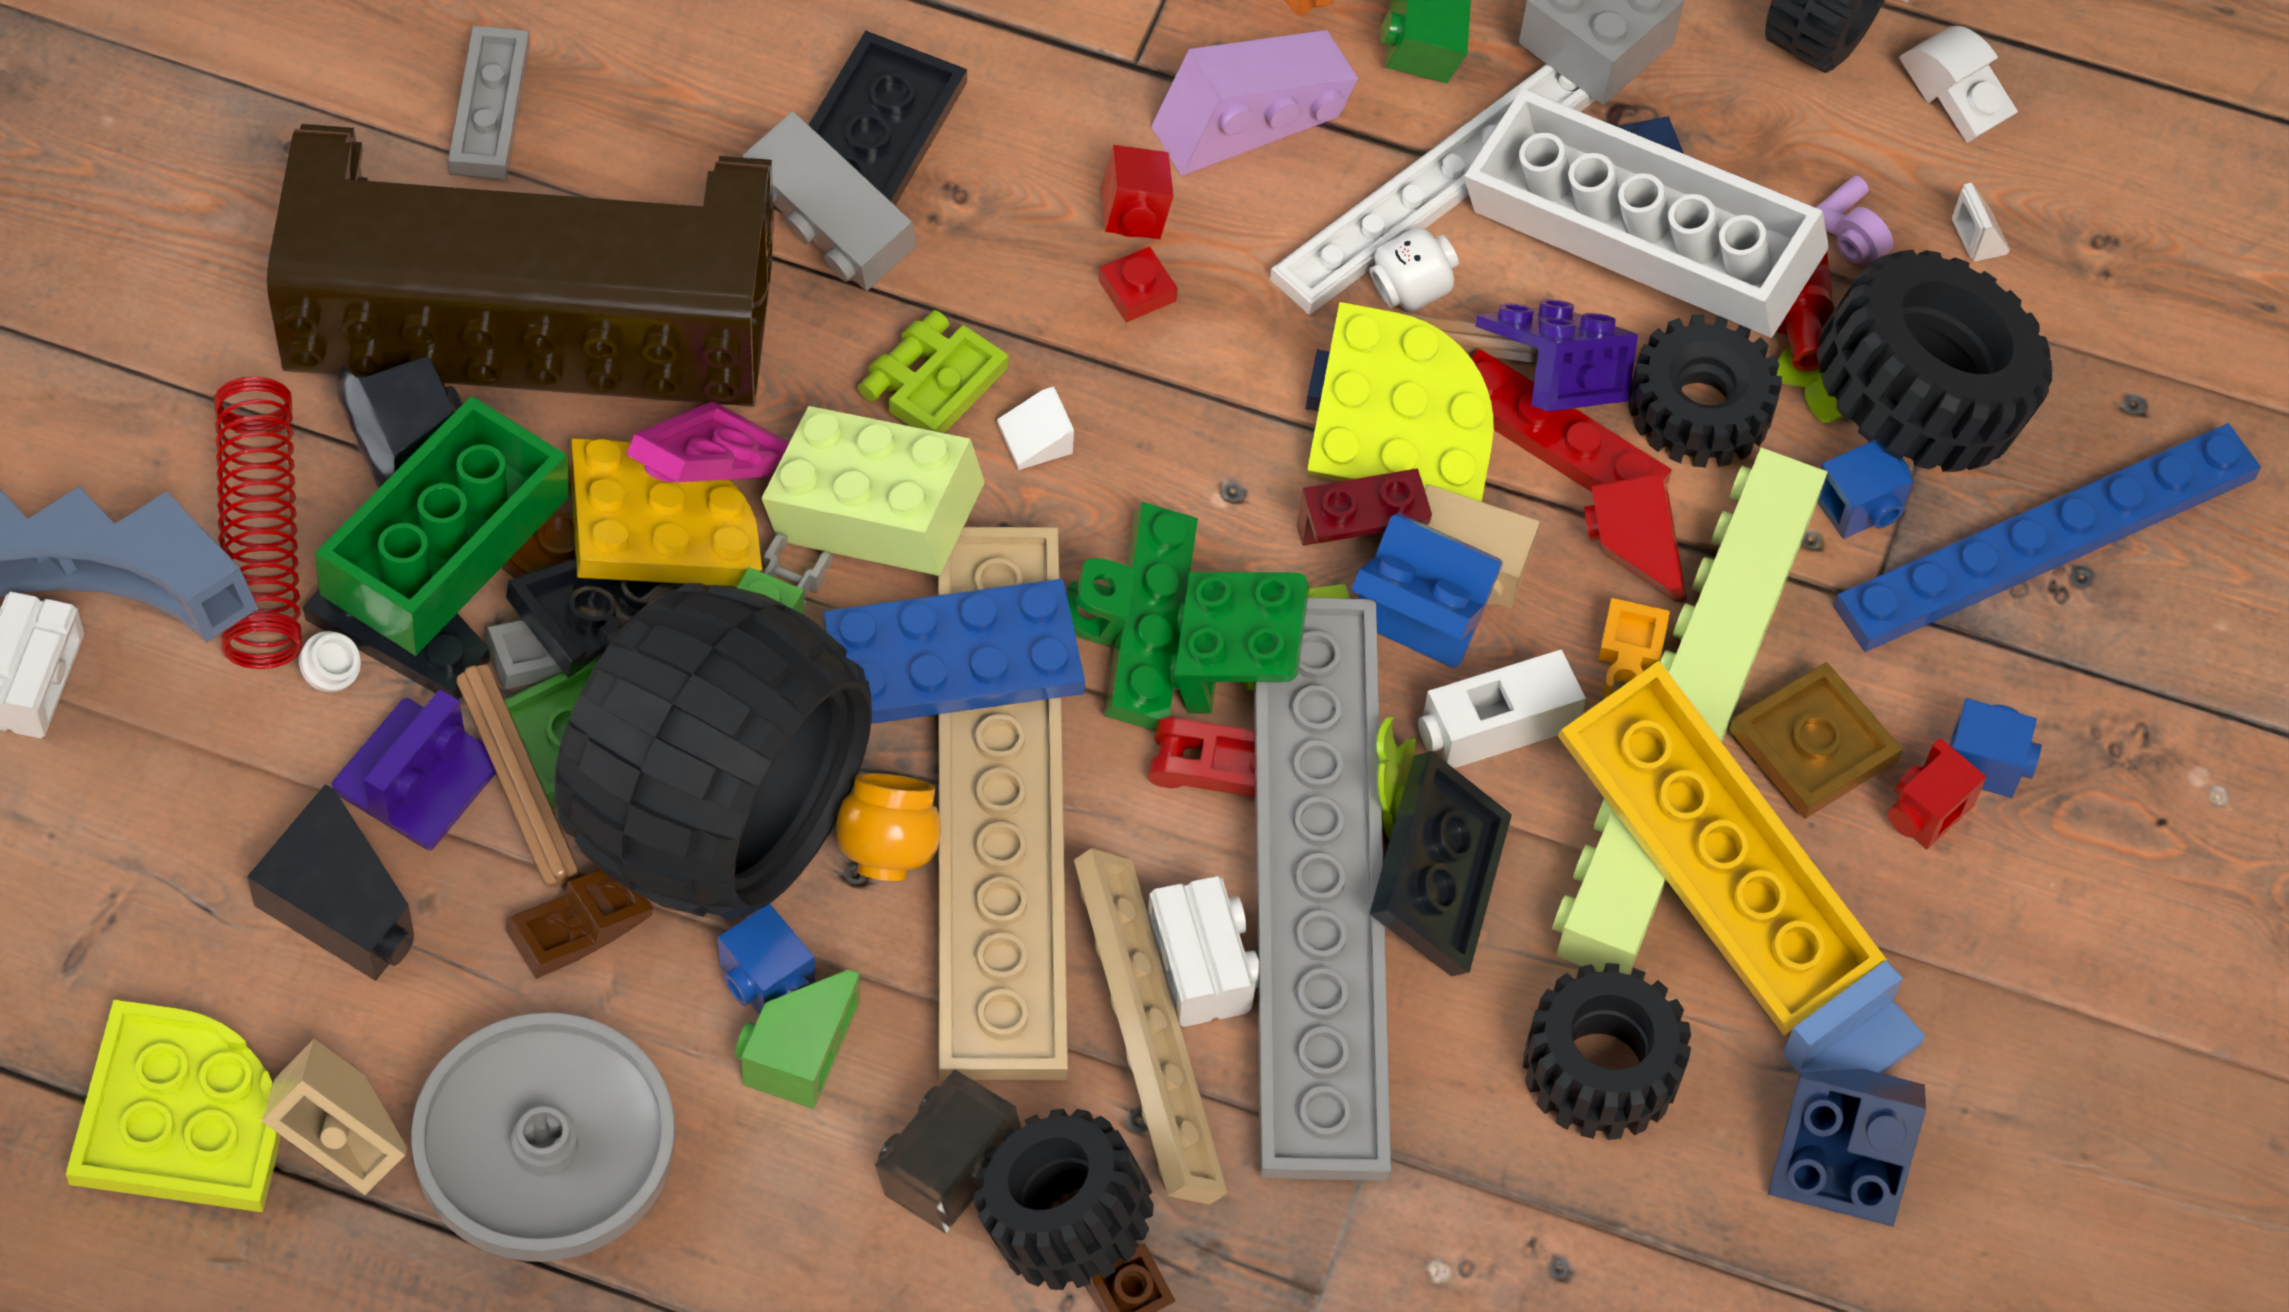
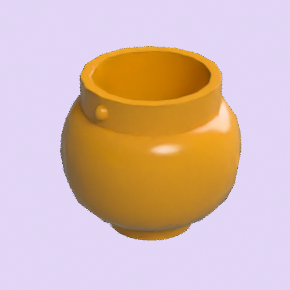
M862 773L855 776L853 793L847 795L838 811L836 836L839 848L845 857L858 863L857 873L878 880L903 881L907 879L908 870L919 869L932 860L941 838L940 815L936 806L933 805L934 785L916 778L885 773Z

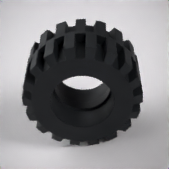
M1772 0L1766 20V40L1818 70L1828 73L1844 62L1858 46L1885 0Z
M1606 963L1603 972H1596L1591 964L1579 967L1576 979L1568 973L1558 978L1554 990L1547 989L1540 998L1523 1055V1068L1528 1069L1525 1079L1530 1093L1540 1091L1536 1103L1544 1114L1552 1110L1558 1113L1556 1124L1568 1130L1573 1123L1583 1127L1580 1136L1594 1139L1596 1131H1606L1607 1140L1621 1139L1625 1128H1629L1635 1136L1646 1131L1650 1119L1657 1123L1666 1114L1669 1103L1673 1104L1691 1052V1047L1688 1046L1691 1037L1689 1022L1681 1021L1684 1009L1678 999L1667 1001L1665 997L1668 988L1659 980L1653 985L1643 981L1646 972L1633 967L1631 975L1620 973V964ZM1590 1034L1610 1035L1626 1043L1634 1051L1640 1063L1626 1069L1614 1070L1603 1068L1588 1061L1579 1052L1574 1041Z
M1064 1108L1050 1110L1049 1117L1040 1119L1037 1114L1025 1119L1026 1126L1018 1131L1010 1128L1001 1136L1004 1140L1003 1144L999 1148L991 1146L984 1156L988 1167L978 1169L975 1183L979 1190L973 1193L974 1205L980 1213L978 1217L1009 1267L1017 1276L1022 1274L1028 1283L1038 1287L1045 1281L1052 1290H1064L1067 1282H1073L1076 1288L1090 1285V1277L1101 1274L1104 1279L1114 1273L1113 1265L1120 1259L1127 1262L1136 1253L1133 1243L1136 1240L1145 1239L1149 1231L1145 1219L1153 1216L1154 1204L1149 1197L1152 1193L1150 1184L1120 1132L1114 1130L1110 1121L1104 1117L1098 1116L1094 1119L1089 1111L1076 1109L1071 1116H1068ZM1081 1188L1075 1196L1064 1204L1047 1209L1061 1195Z

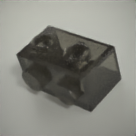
M954 1069L941 1086L936 1085L925 1094L919 1105L918 1113L901 1133L893 1134L882 1146L878 1160L874 1165L885 1196L946 1234L974 1200L973 1193L979 1190L975 1183L978 1169L988 1167L984 1156L991 1146L999 1148L1004 1142L1001 1136L1010 1128H1013L1015 1131L1022 1128L1015 1105Z

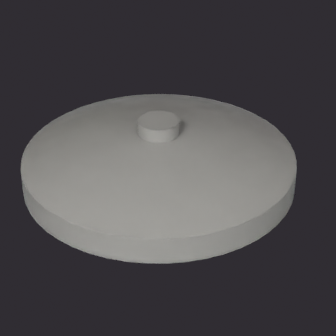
M533 1013L511 1017L486 1026L465 1038L431 1072L417 1100L412 1121L411 1143L416 1174L421 1189L437 1216L448 1228L475 1247L491 1254L521 1261L544 1262L577 1257L595 1251L625 1234L649 1211L660 1195L671 1170L675 1149V1125L671 1098L662 1076L650 1058L638 1045L615 1029L592 1019L564 1013Z

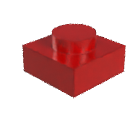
M1150 246L1099 268V282L1126 323L1174 303L1177 300L1178 288Z

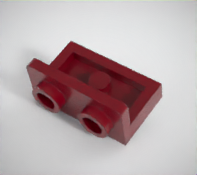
M1416 468L1303 488L1297 529L1302 545L1305 546L1383 533L1386 531L1390 518L1396 513H1401L1428 525L1431 522L1432 512L1419 470Z

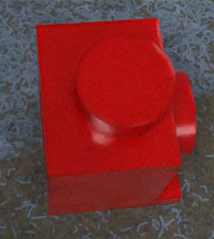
M1939 738L1932 745L1924 767L1919 764L1914 765L1897 783L1894 792L1899 797L1897 802L1888 810V819L1900 834L1915 839L1927 850L1974 807L1986 776L1943 739Z

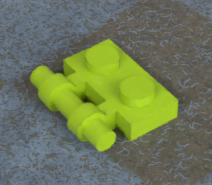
M933 310L922 321H913L902 332V341L889 354H880L869 365V375L858 385V391L870 402H875L885 391H896L889 399V412L911 427L945 433L1008 369L1009 355L965 325H962L949 339L946 338L942 333L949 327V322L941 312ZM919 357H928L929 359L916 372L909 369Z

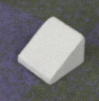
M1972 182L1964 184L1952 216V221L1970 259L1976 262L2007 255L2010 252V248L1990 207Z
M1054 386L1040 391L997 419V426L1017 470L1073 454L1074 429Z

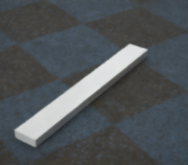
M1546 64L1271 268L1270 281L1307 314L1311 315L1367 273L1371 267L1375 266V252L1380 246L1413 228H1427L1469 196L1464 175L1522 88L1579 112L1596 100Z

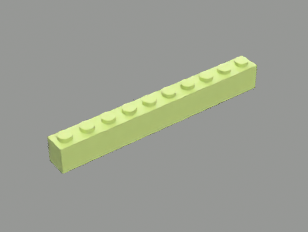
M1760 448L1752 469L1741 466L1729 497L1732 500L1738 501L1734 514L1726 511L1722 512L1711 540L1712 545L1720 547L1715 560L1707 557L1703 558L1692 586L1693 591L1701 593L1696 607L1685 603L1675 626L1672 637L1682 640L1678 651L1675 654L1665 650L1661 659V664L1721 742L1724 739L1817 506L1828 471L1764 448ZM1604 798L1593 827L1594 830L1603 834L1597 848L1585 845L1573 875V879L1582 882L1576 899L1568 895L1564 896L1552 930L1562 933L1556 954L1557 957L1580 966L1592 964L1596 972H1603L1606 963L1620 964L1619 972L1630 975L1667 880Z

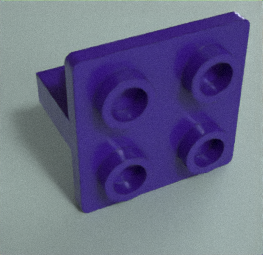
M439 689L425 707L409 698L402 699L332 781V788L342 799L424 849L432 850L496 773L483 743L465 733L460 701Z

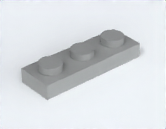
M473 26L448 159L450 175L507 180L530 50L529 30Z

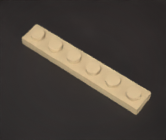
M1090 848L1074 859L1081 885L1080 895L1088 910L1096 939L1095 949L1103 964L1111 993V1006L1117 1015L1126 1046V1060L1133 1072L1140 1096L1142 1117L1149 1129L1158 1161L1159 1178L1165 1186L1167 1196L1210 1205L1228 1194L1133 860Z

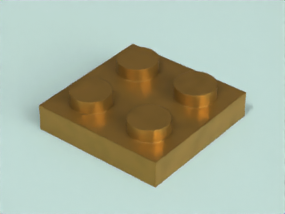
M1827 661L1734 717L1729 729L1804 819L1898 762L1903 748Z

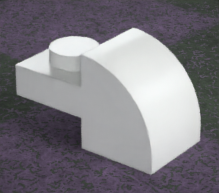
M1962 26L1947 27L1899 56V59L1927 103L1929 104L1939 98L1966 143L1971 142L2018 112L1989 66L1998 56L1982 37L1968 28Z

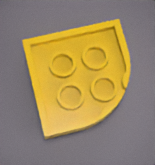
M571 438L569 469L577 578L738 586L749 567L762 572L755 516L744 495L729 479L679 483L661 481L649 475L644 470V464L626 455L631 442Z

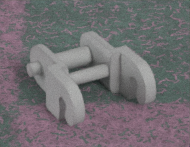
M778 533L764 555L763 573L774 578L778 575L798 583L797 587L804 590L805 608L807 604L805 598L808 592L818 593L823 584L826 573L825 569H830L833 562V554L824 551L813 570L807 569L803 576L779 566V551H784L786 548L788 537L785 534Z

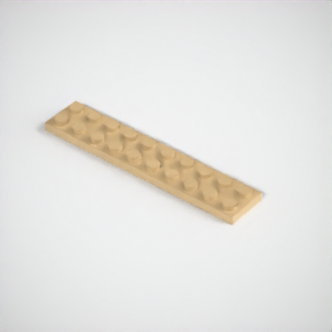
M963 527L941 575L938 576V595L1059 579L1058 528ZM1061 697L938 714L939 815L941 821V838L939 842V1080H1067Z

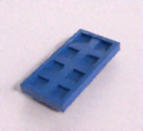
M1063 579L823 611L824 630L847 649L846 657L864 668L865 679L869 681L872 704L871 724L1081 695L1085 691V678Z

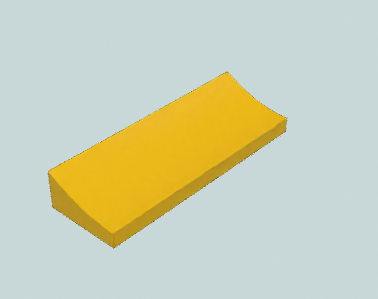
M1657 661L1561 729L1557 735L1784 1036L1791 1032L1793 1027L1881 963L1887 961L1660 661Z

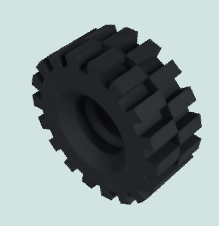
M1704 314L1691 315L1689 326L1684 327L1680 318L1668 322L1666 333L1660 328L1655 330L1650 335L1648 345L1643 344L1630 388V416H1637L1635 428L1640 436L1651 432L1649 446L1657 452L1664 446L1672 449L1669 459L1680 464L1684 455L1694 457L1693 467L1706 468L1708 459L1716 457L1718 467L1730 465L1734 452L1741 460L1749 456L1754 444L1760 446L1766 438L1782 387V376H1777L1780 366L1776 355L1765 358L1769 345L1764 339L1760 337L1752 343L1749 340L1751 329L1739 325L1736 331L1726 328L1728 319L1716 316L1714 325L1705 324ZM1693 383L1707 384L1718 389L1725 396L1726 401L1718 405L1699 404L1689 399L1683 393L1682 387Z

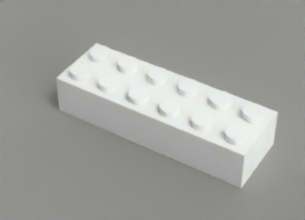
M1523 88L1464 175L1475 213L1770 338L1773 337L1829 248L1822 210Z

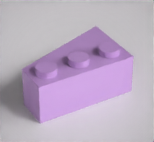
M1328 30L1188 49L1151 128L1165 151L1169 152V157L1180 175L1184 176L1338 118L1345 108L1346 102L1359 78Z

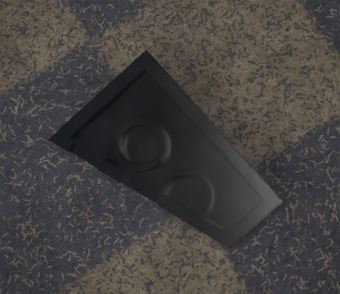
M576 559L509 580L506 599L569 679L604 653L625 624L643 607L669 590H676L685 584L577 578Z
M319 589L303 607L306 621L324 631L338 632L347 636L354 642L359 651L435 694L441 689L459 700L462 694L457 685V677L470 666L487 665L491 661L487 645L458 613L415 656L322 597Z

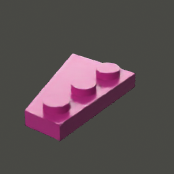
M709 402L635 433L626 455L644 464V470L649 475L665 482L679 483L761 478L773 476L790 442L715 402Z

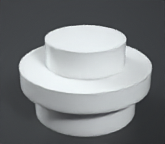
M324 631L317 633L308 639L300 650V671L304 679L317 690L329 693L342 691L355 681L360 671L361 660L356 645L350 638L338 632Z

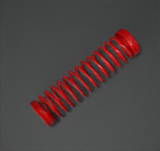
M248 376L227 382L217 390L214 396V409L217 418L215 428L218 434L215 439L218 450L216 454L218 465L216 474L219 482L217 493L220 499L217 507L220 515L218 526L221 531L218 540L221 549L232 560L237 559L241 562L249 563L240 567L241 572L261 567L285 570L284 573L272 576H253L243 574L245 579L251 580L246 582L248 586L274 584L287 587L274 592H251L255 602L278 601L287 605L273 609H257L253 612L254 614L246 616L226 629L221 636V648L223 655L236 665L251 669H271L286 665L298 657L302 648L301 626L297 622L301 612L299 606L296 605L300 599L299 590L295 588L300 580L298 573L295 572L299 562L298 558L294 555L298 549L297 541L294 539L298 531L296 524L293 522L297 513L296 508L292 506L296 500L295 491L292 490L296 482L294 475L291 473L295 468L294 459L291 458L294 446L290 441L294 435L293 429L290 426L293 420V404L291 391L284 384L267 377ZM247 391L272 393L279 396L285 402L283 405L273 400L252 399L241 401L229 406L227 409L222 406L223 401L229 396ZM252 404H267L280 408L266 415L246 416L230 412L241 406ZM279 424H282V425L279 426L278 428L266 430V429H269V428L278 426ZM231 429L236 433H240V435L228 439L224 433ZM287 429L288 435L286 437L277 434L281 430ZM254 436H267L282 440L278 444L266 447H250L235 443V441ZM285 444L288 446L287 453L277 450ZM231 445L241 449V451L228 455L225 448ZM256 452L274 453L283 456L279 460L266 463H251L236 459V457ZM288 460V469L277 466L280 463ZM232 461L242 465V467L230 472L225 465ZM258 468L274 469L283 472L279 476L267 479H252L236 475L245 470ZM288 476L290 483L287 486L277 481ZM232 477L243 483L231 488L227 485L226 481ZM254 485H274L283 488L280 492L267 495H252L236 491ZM289 492L290 500L288 502L277 498ZM233 493L245 499L231 504L226 498ZM257 501L277 502L284 505L281 508L269 511H252L238 507L245 503ZM289 508L291 516L287 518L278 513ZM233 509L246 515L231 520L227 513ZM261 517L285 521L282 524L270 527H251L239 524V522L247 519ZM287 525L291 527L290 534L278 531ZM232 526L247 530L234 537L227 532ZM258 534L278 535L285 538L272 543H251L239 540L246 536ZM288 541H290L292 545V549L290 551L284 548L277 547L287 543ZM235 542L248 548L233 553L228 549V546ZM256 551H277L286 554L269 560L241 557L243 554ZM292 558L293 565L291 568L279 564V562ZM289 574H292L293 577L292 584L278 580ZM289 591H293L294 598L292 601L279 597ZM292 607L295 614L293 617L278 612H283ZM267 631L281 633L288 636V638L275 642H254L244 640L238 636L250 632ZM231 640L253 647H276L294 641L286 649L262 654L243 652L230 645Z

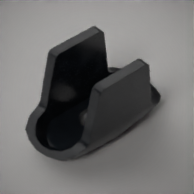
M423 357L365 378L355 377L343 366L338 375L337 396L378 488L463 405V401L456 389L452 386L445 387L435 364L428 357Z

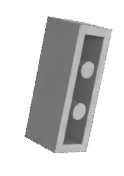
M794 111L742 155L743 158L772 160L773 204L786 215L784 221L787 227L801 242L808 244L813 241L826 253L824 255L826 263L843 281L847 282L853 278L864 290L868 291L917 247L912 221Z

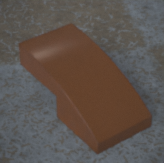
M600 869L568 881L564 896L510 916L506 932L537 979L576 962L616 940L652 915L653 907L647 898L610 879Z

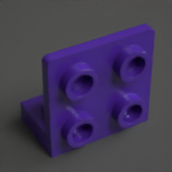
M1554 299L1541 300L1539 308H1531L1520 304L1499 305L1498 312L1476 315V327L1539 349L1531 406L1549 412L1629 401L1638 334L1615 326L1616 319L1614 317L1596 313L1581 315L1574 312V304Z

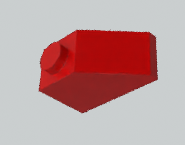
M1659 473L1591 486L1594 505L1584 506L1590 541L1601 540L1607 557L1674 602L1686 601L1687 594L1670 497L1663 474Z

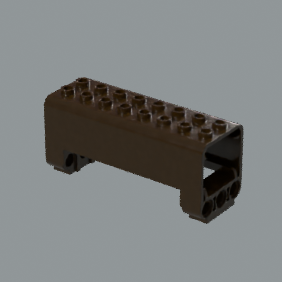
M301 124L300 129L294 130L267 269V292L283 371L339 375L343 366L355 377H368L399 365L428 357L435 364L443 383L696 403L715 402L723 405L755 407L772 270L774 234L772 160L719 156V160L715 163L714 171H708L704 205L690 206L368 181V178L361 175L360 165L363 145L362 142H356L354 128Z

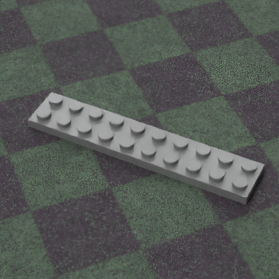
M1308 598L1297 677L1290 682H1254L1257 956L1259 959L1260 1178L1388 1181L1391 1174L1385 926L1369 914L1383 867L1382 809L1377 789L1379 759L1376 749V737L1379 730L1376 602L1371 599Z

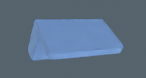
M1884 961L1793 1027L1782 1056L1799 1074L1800 1072L1866 1069L1883 1074L1920 1047L1925 1035L1894 1002L1903 978L1887 961Z

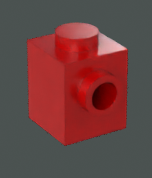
M1113 144L1101 185L1105 232L1121 234L1126 237H1144L1161 240L1174 197L1169 152Z

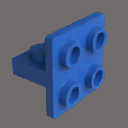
M1396 513L1390 518L1375 557L1359 569L1351 591L1360 594L1358 599H1371L1376 602L1378 634L1452 668H1457L1464 660L1503 562L1498 557L1401 513Z

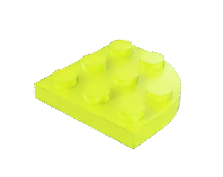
M1339 302L1306 476L1340 482L1418 468L1424 489L1428 484L1482 502L1493 441V411L1486 384L1473 360L1451 337L1425 321L1396 312Z
M113 1000L66 1171L69 1185L263 1213L280 1143V1134L262 1122L273 1085L268 1071L265 1070L260 1060L247 1047L246 1041L240 1035L210 1017L177 1008Z

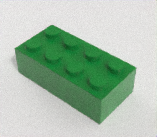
M471 396L315 552L320 595L416 656L569 498L567 454Z

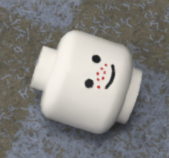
M1417 227L1380 246L1375 252L1376 265L1370 268V274L1379 294L1390 308L1398 305L1406 312H1414L1453 290L1454 274L1452 268L1459 265V260L1454 248L1444 235L1435 238L1425 228Z

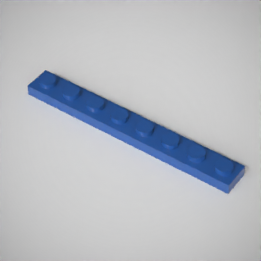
M2227 423L1837 594L1833 607L1863 651L1867 652L2256 479L2261 466L2230 424Z

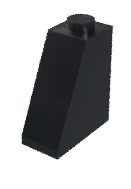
M325 784L247 876L253 903L261 911L376 981L389 964L392 966L399 964L413 944L414 931L409 905L337 792Z

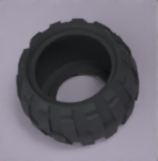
M687 583L676 590H669L643 607L625 624L593 668L579 694L560 744L555 768V802L558 806L559 823L567 834L575 838L574 841L581 852L610 879L663 907L701 917L710 913L728 920L736 916L743 918L759 910L768 903H772L784 893L802 874L833 829L842 801L851 793L855 776L858 775L865 756L872 721L869 681L865 679L864 668L846 657L847 649L808 616L767 595L725 585H712L709 588L702 583Z

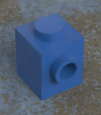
M1875 440L1822 463L1821 469L1828 471L1818 504L1843 539L1872 526L1877 529L1884 528L1895 522L1905 510L1904 506L1913 484L1909 467L1903 458L1897 459L1886 453V447Z
M1968 698L1965 699L1950 741V746L1986 776L1982 790L2009 798L2013 797L2021 777L2033 778L2042 744L2032 742L2037 718L2020 714L2014 708L2006 705H1989Z
M770 903L718 936L719 965L725 972L723 977L729 991L741 1005L746 1006L751 1003L759 1014L766 1002L815 983L814 955Z

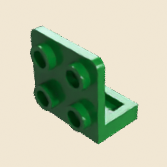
M1189 572L1186 600L1180 603L1178 611L1179 648L1178 653H1174L1172 656L1170 667L1172 688L1180 690L1188 713L1212 714L1216 682H1290L1297 677L1309 593L1308 581L1304 574L1299 572Z

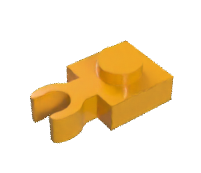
M1611 598L1598 656L1600 661L1614 663L1606 673L1602 690L1604 698L1611 694L1615 682L1624 681L1628 683L1642 673L1643 670L1648 669L1661 660L1670 614L1669 610Z

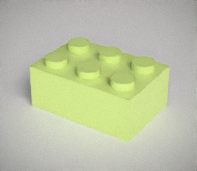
M808 406L761 499L775 534L782 533L787 535L788 544L940 576L985 481L970 438Z

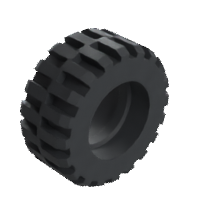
M1914 250L1899 251L1891 255L1881 256L1871 261L1865 269H1862L1821 329L1818 338L1819 348L1817 356L1819 372L1824 373L1822 380L1829 397L1837 399V410L1846 421L1851 419L1859 426L1858 433L1870 443L1873 439L1886 447V453L1897 459L1907 457L1913 460L1914 466L1925 469L1935 468L1936 465L1941 466L1942 472H1958L1966 468L1972 470L1989 465L1992 460L1999 459L2009 449L2049 393L2053 369L2046 336L2039 335L2040 324L2032 312L2026 313L2021 307L2022 300L2012 290L2006 292L1997 285V278L1986 271L1979 273L1969 268V262L1957 257L1950 260L1944 259L1940 252L1926 250L1916 255Z

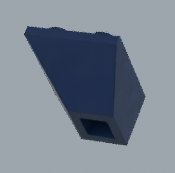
M1866 1069L1800 1072L1768 1188V1195L1894 1227L1926 1112L1925 1084Z

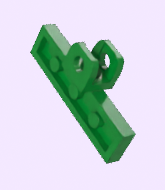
M1142 502L1134 513L1127 565L1102 558L1088 559L1080 569L1079 581L1071 582L1066 588L1075 636L1108 647L1115 640L1104 710L1105 717L1156 731L1158 721L1170 716L1173 695L1170 677L1171 659L1174 653H1178L1179 648L1178 611L1180 603L1186 600L1198 518ZM1101 579L1108 582L1109 584L1108 586H1104L1101 584L1094 583L1093 581ZM1077 605L1084 611L1095 615L1096 618L1087 619L1079 613Z

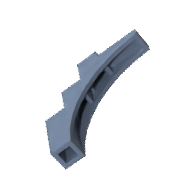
M80 486L28 519L0 489V597L6 596L10 591L27 593L62 589L105 592L144 602L179 619L206 643L258 609L241 569L167 491L114 524Z

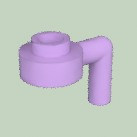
M1854 175L1816 208L1823 211L1826 231L1837 236L1836 244L1840 253L1854 264L1868 266L1871 261L1888 255L1893 249L1894 242L1887 225L1871 210L1864 207H1856L1847 215L1843 214L1869 192V187L1864 179Z

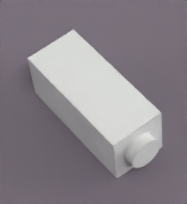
M1561 649L1429 690L1423 716L1418 719V728L1425 748L1428 751H1436L1441 759L1453 768H1457L1557 736L1561 729L1582 715L1586 697Z

